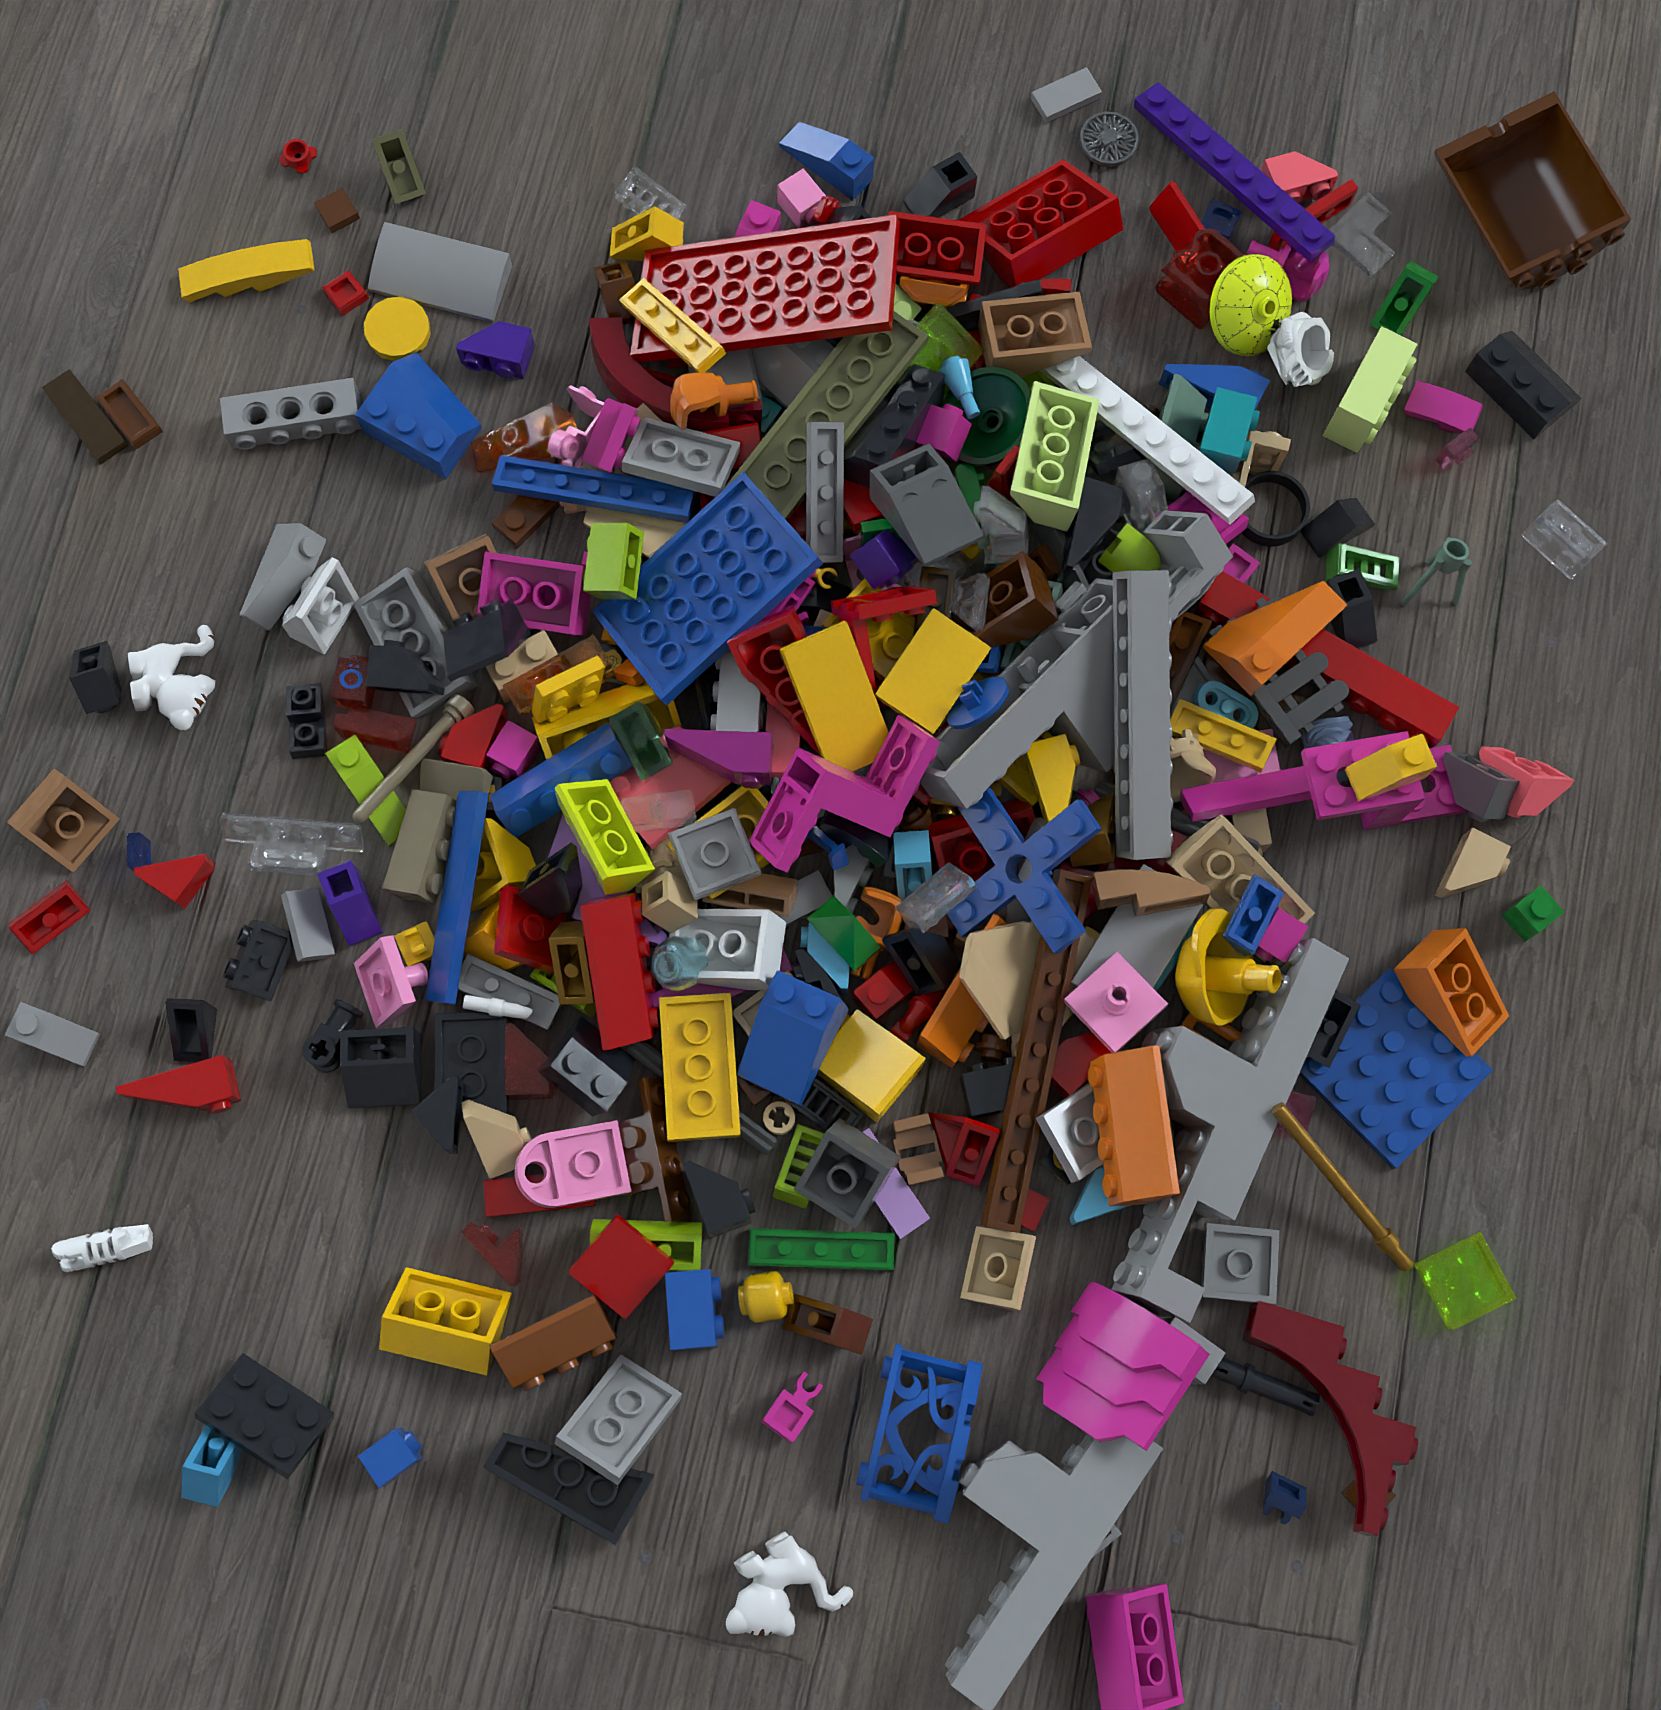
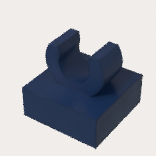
M1271 1471L1265 1482L1263 1514L1267 1516L1270 1509L1276 1507L1282 1510V1524H1287L1292 1516L1300 1519L1306 1509V1487Z

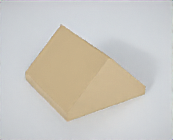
M976 1226L960 1298L1013 1312L1020 1311L1036 1236Z

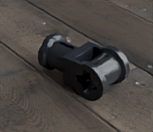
M335 999L333 1002L335 1008L326 1024L320 1023L315 1034L309 1037L303 1046L305 1060L319 1072L323 1073L333 1072L340 1066V1031L351 1030L356 1020L362 1019L364 1015L361 1010L339 999ZM320 1050L329 1051V1054L326 1057L317 1056Z

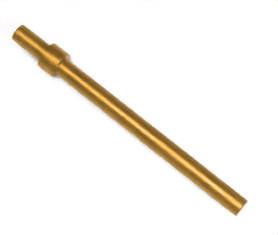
M1283 1102L1275 1105L1272 1113L1374 1236L1373 1242L1382 1253H1388L1402 1272L1409 1271L1413 1267L1414 1262L1399 1245L1400 1239L1391 1228L1384 1227Z

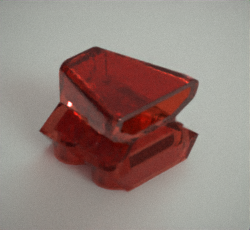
M1216 229L1200 230L1194 235L1193 240L1182 250L1174 253L1171 260L1161 269L1165 276L1156 284V292L1195 327L1202 329L1210 320V300L1217 279L1230 263L1245 255Z

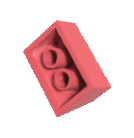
M677 724V725H676L675 727H673L672 729H683V728ZM665 736L660 738L633 761L634 766L610 781L636 834L652 850L668 837L669 832L677 830L731 783L730 780L669 749Z

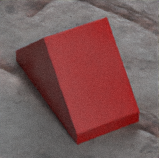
M200 854L134 868V873L143 882L186 909L214 871L215 866L214 862L207 855Z

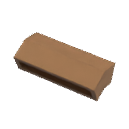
M761 873V876L734 885L712 900L709 896L703 897V902L740 909H769L778 916L788 917L794 908L799 891L797 879Z

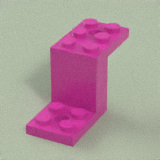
M898 715L866 777L797 747L749 843L775 868L788 872L792 863L799 857L801 845L809 830L815 826L821 808L891 837L895 827L900 824L903 812L911 797L917 792L926 768L934 760L941 741L909 719Z
M1408 731L1304 749L1301 752L1317 820L1360 813L1363 829L1369 830L1464 813L1466 809L1455 802L1443 761L1445 752H1452L1451 745L1429 748L1437 765L1426 777L1432 784L1431 792H1423L1421 781H1417L1359 802L1352 786L1344 787L1339 784L1336 778L1337 772L1345 771L1347 766L1388 745L1408 739Z

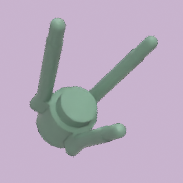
M1448 537L1443 545L1426 560L1425 563L1430 568L1406 594L1400 605L1405 607L1437 570L1445 574L1459 570L1452 604L1457 606L1462 595L1467 571L1472 565V561L1467 559L1469 555L1468 546L1459 539Z

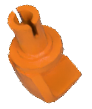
M714 373L681 375L673 384L670 400L671 416L681 430H686L688 414L693 410L699 409L700 412H704L713 405L716 415L721 417L726 415L729 405L756 403L758 401L757 386L754 380L725 384L722 377L714 375Z
M865 887L863 889L861 903L870 909L875 916V925L868 924L861 916L856 918L880 945L881 949L864 963L861 976L862 966L855 972L852 968L849 971L850 975L854 977L860 976V979L868 980L871 977L879 951H888L882 942L883 937L899 931L904 915V905L898 897L874 887Z

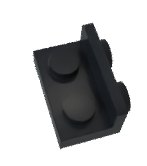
M256 919L251 921L249 926L245 924L242 926L236 944L240 945V949L236 959L230 958L223 978L227 979L226 988L236 989L266 1001H272L291 953L293 941L289 931Z

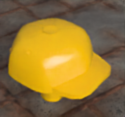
M1214 908L1208 910L1200 917L1193 929L1192 936L1184 941L1178 958L1175 982L1183 1005L1195 1018L1206 1023L1222 1026L1231 1023L1240 1015L1249 994L1253 991L1276 993L1281 985L1282 976L1277 965H1257L1253 960V955L1242 956L1222 937L1232 917L1224 909Z

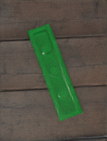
M749 1228L748 1266L893 1271L895 1233Z

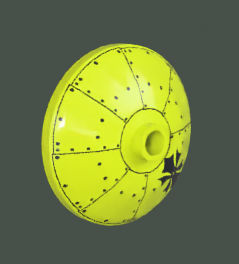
M1252 254L1234 260L1220 274L1211 295L1210 321L1215 337L1226 350L1241 356H1255L1268 350L1267 346L1270 344V339L1277 329L1281 328L1280 320L1289 317L1291 314L1292 292L1284 269L1270 257Z

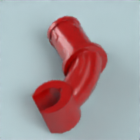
M947 987L946 989L939 990L937 993L932 992L912 997L908 1003V1010L889 1032L906 1043L923 1021L930 1020L935 1008L945 995Z

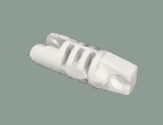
M148 1224L117 1227L112 1231L108 1229L102 1233L95 1232L92 1235L86 1234L59 1241L52 1245L51 1250L54 1257L61 1260L59 1263L64 1272H72L74 1270L95 1267L96 1263L97 1265H104L106 1262H116L117 1259L125 1260L149 1251L153 1245V1233Z

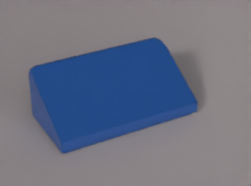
M1254 874L1222 937L1242 956L1254 955L1284 892Z

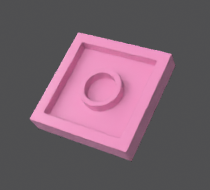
M393 935L380 937L354 963L376 1029L389 1026L416 1002L411 987L424 986L428 982V972L424 964L418 963L417 965L404 967Z
M1118 952L1113 954L1064 999V1003L1112 1053L1118 1052L1168 1005Z

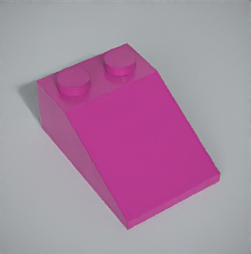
M485 552L477 614L481 612L479 609L481 606L492 600L498 599L500 603L513 599L528 628L573 635H586L591 594L583 591V574L586 566Z

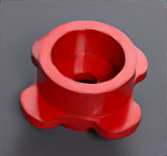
M292 139L284 145L283 155L279 157V162L283 167H291L296 169L297 173L304 174L309 171L308 165L311 160L317 157V150L314 146H308L301 139Z

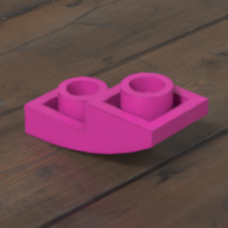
M1416 381L1404 411L1406 416L1437 423L1439 429L1471 436L1483 405L1453 391Z

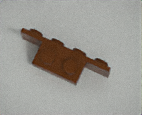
M662 1078L638 1079L644 1115L618 1123L631 1187L629 1195L640 1194L659 1188L665 1222L690 1220V1198L686 1192L682 1175L683 1164L678 1155L676 1142H668L664 1081Z

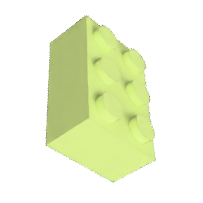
M1381 326L1322 436L1356 453L1360 451L1364 442L1370 445L1383 425L1391 405L1395 402L1403 387L1402 384L1417 360L1412 357L1417 343Z

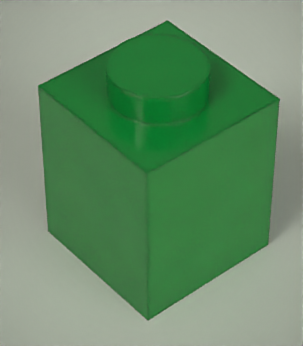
M1540 885L1503 913L1502 917L1526 942L1543 931L1565 911Z

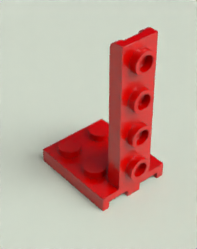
M901 586L830 601L832 615L839 616L840 622L845 621L848 623L874 694L877 690L866 619L872 618L873 622L893 619V613L904 611V615L925 612V606L937 604L934 589Z

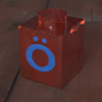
M351 655L350 659L338 658L330 697L337 707L371 712L376 689L366 686L368 658L359 655Z

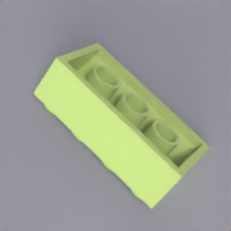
M1034 381L1010 495L1034 523L1068 531L1079 509L1100 399Z

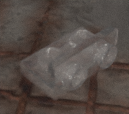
M1559 499L1541 513L1522 534V537L1568 579H1573L1608 544Z
M948 862L895 908L908 928H917L924 933L930 927L937 924L953 907L961 903L977 886L972 877Z

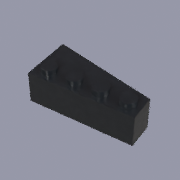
M508 1433L502 1434L484 1465L488 1472L615 1546L654 1478L652 1473L630 1468L617 1485L563 1449Z

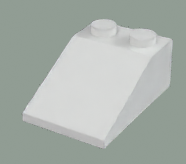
M332 557L318 567L313 576L308 577L304 581L301 595L295 605H290L283 616L282 626L289 637L324 655L354 609L353 603L360 599L339 560Z
M698 909V919L669 934L663 977L672 980L743 990H767L776 971H780L786 922L769 909Z

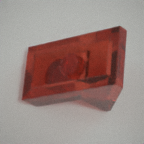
M470 1222L461 1233L511 1286L516 1287L521 1282L523 1230L518 1227L497 1246L495 1243L499 1240V1237L485 1223L479 1227L477 1224Z

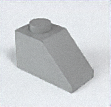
M20 1002L5 1036L85 1067L100 1034Z

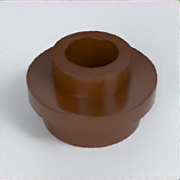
M918 804L910 805L905 808L903 818L898 826L902 831L907 832L924 831L932 823L931 811L927 805L926 807Z
M980 1035L979 1042L975 1043L974 1050L981 1053L980 1058L983 1060L1001 1062L1002 1057L1010 1055V1049L1007 1047L1008 1040L1001 1039L997 1035Z

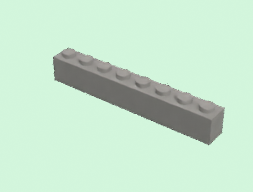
M1169 570L1113 572L1116 857L1131 860L1171 857V846L1173 844V833L1171 831L1173 799L1170 791V776L1173 771V765L1170 759V740L1172 738L1170 704L1172 702V691L1170 689L1169 669L1172 665V657L1169 652V633L1172 623L1169 616V597L1171 594Z

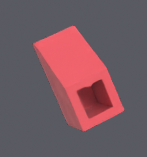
M1296 151L1265 159L1261 171L1297 203L1312 198L1313 200L1321 199L1332 192L1338 178L1336 170Z

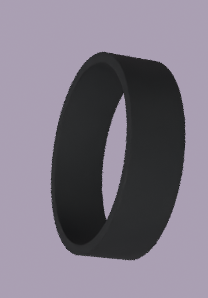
M1279 471L1257 473L1246 481L1245 488L1248 489L1253 485L1265 482L1276 483L1286 487L1296 496L1300 503L1302 511L1301 523L1296 529L1283 535L1261 533L1249 523L1247 528L1241 533L1250 541L1262 546L1274 547L1284 545L1292 541L1300 533L1309 517L1310 501L1308 494L1298 480L1286 473Z

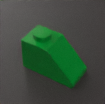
M1410 261L1403 269L1370 325L1378 330L1382 326L1401 336L1437 281L1438 276Z

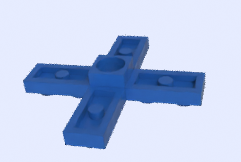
M990 787L983 792L982 798L976 804L969 806L968 809L958 808L995 864L993 868L943 907L962 937H968L970 933L976 931L991 919L993 914H997L1016 898H1018L1053 953H1060L1087 932L1050 878L1053 874L1051 871L1053 868L1102 830L1083 800L1077 799L1027 840L1024 839ZM1027 857L1031 862L1032 871L1030 877L1025 882H1022L1018 876L1017 868L1019 862Z

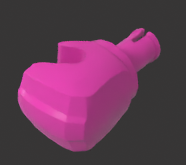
M1253 240L1246 255H1264L1275 260L1284 269L1289 279L1292 299L1299 302L1307 301L1317 294L1323 287L1330 269L1329 255L1325 252L1309 262L1288 244H1286L1284 250L1276 251Z

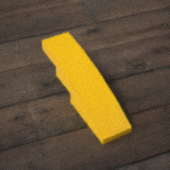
M308 239L239 249L178 268L181 297L189 303L216 292L223 297L250 287L262 292L315 271L311 242Z

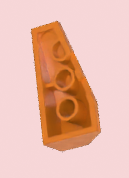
M1321 581L1228 622L1202 647L1252 696L1335 618L1347 604L1324 581Z

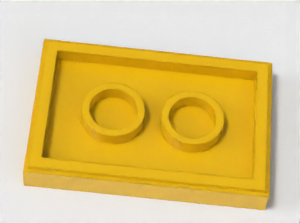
M933 608L874 695L878 700L900 715L909 719L930 735H933L963 691L962 685L970 681L991 647Z

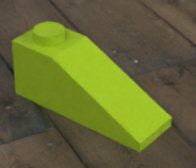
M353 735L325 753L360 805L385 779L356 735ZM394 791L369 816L389 847L397 841L406 808Z

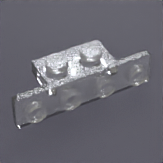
M222 813L220 817L225 841L254 844L249 859L250 868L253 871L318 876L317 873L323 871L328 850L363 852L364 849L363 834L359 824Z

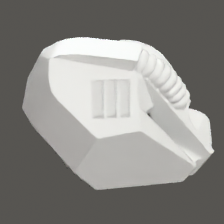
M1299 312L1280 320L1281 328L1277 329L1270 339V344L1267 346L1268 352L1285 385L1292 382L1294 387L1318 384L1322 377L1332 368L1334 352L1329 350L1330 331L1321 317L1311 318L1307 313Z

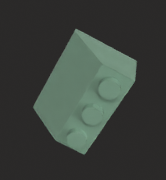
M1174 374L1159 419L1199 450L1201 442L1196 441L1198 432L1204 433L1209 413L1204 412L1207 399L1184 377ZM1147 459L1140 488L1154 487L1157 489L1158 496L1174 501L1179 498L1182 490L1187 491L1152 461Z

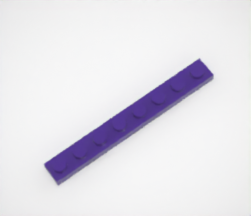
M1157 82L1135 98L1134 108L1309 262L1334 244L1336 236L1162 84Z

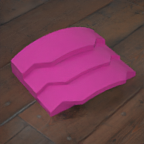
M1091 1281L1070 1311L1074 1314V1317L1054 1345L1056 1350L1036 1378L1040 1383L1044 1384L1043 1405L1100 1443L1125 1437L1147 1451L1210 1354L1193 1339L1124 1296Z

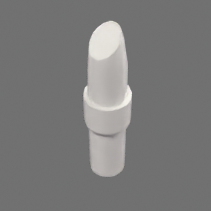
M465 995L463 1009L485 1012L497 1017L507 1016L526 1019L533 1011L529 1007L509 1003L497 998L487 999Z

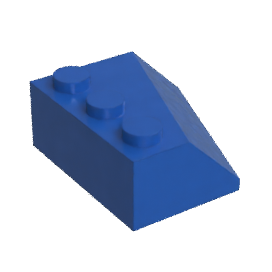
M416 352L391 363L355 414L363 433L444 479H447L482 428L479 421Z

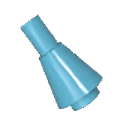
M960 356L946 359L942 362V368L938 372L945 374L944 383L955 397L961 401L967 418L972 419L978 416L980 411L972 395L973 387L969 360L967 358L960 359Z

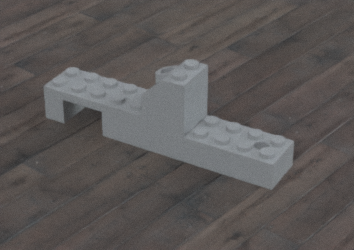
M1164 510L1142 532L1154 545L1160 556L1162 564L1158 570H1169V581L1171 583L1169 616L1172 622L1177 618L1178 612L1189 601L1198 597L1201 589L1212 578L1218 576L1223 571L1224 565L1233 555L1209 516L1205 513ZM1096 578L1086 588L1087 592L1081 594L1066 612L1058 616L1059 620L1046 628L998 676L1003 678L1009 685V693L1004 703L995 713L979 724L966 729H954L949 725L936 738L941 741L937 748L936 756L928 765L920 780V784L930 797L968 809L969 806L976 804L982 798L983 792L994 781L1002 778L1006 774L1007 768L1018 757L1027 753L1031 744L1046 731L1053 737L1066 734L1069 745L1075 744L1081 766L1107 772L1115 767L1113 580Z
M1315 938L1300 940L1286 963L1274 956L1270 964L1271 966L1277 965L1282 976L1281 985L1274 994L1256 991L1257 998L1254 1005L1246 1012L1242 1020L1243 1029L1241 1037L1231 1045L1229 1051L1184 1026L1153 1029L1145 1037L1141 1048L1159 1045L1169 1118L1184 1126L1173 1141L1180 1194L1151 1204H1145L1143 1209L1145 1216L1141 1225L1132 1233L1129 1239L1128 1247L1130 1249L1124 1262H1121L1115 1270L1113 1276L1115 1283L1111 1289L1112 1291L1160 1317H1177L1183 1322L1191 1323L1205 1288L1168 1269L1192 1212L1206 1218L1236 1219L1279 1121L1272 1113V1109L1281 1102L1286 1105L1348 963V957Z
M1177 1317L1162 1319L1200 1344L1210 1354L1191 1382V1384H1206L1226 1352ZM1085 1433L1086 1435L1081 1443L1077 1446L1072 1444L1063 1456L1061 1463L1065 1467L1061 1470L1041 1454L1030 1450L1023 1451L1008 1440L984 1458L978 1459L976 1464L969 1462L959 1475L958 1480L961 1486L957 1491L1031 1545L1027 1551L1022 1548L1015 1556L1010 1565L1014 1572L1006 1584L1000 1581L996 1585L988 1599L992 1605L984 1616L979 1613L974 1618L967 1630V1634L970 1635L969 1640L963 1649L957 1646L945 1663V1666L948 1668L945 1675L950 1685L981 1709H994L1158 1458L1163 1448L1154 1441L1148 1450L1145 1451L1125 1437L1100 1443Z

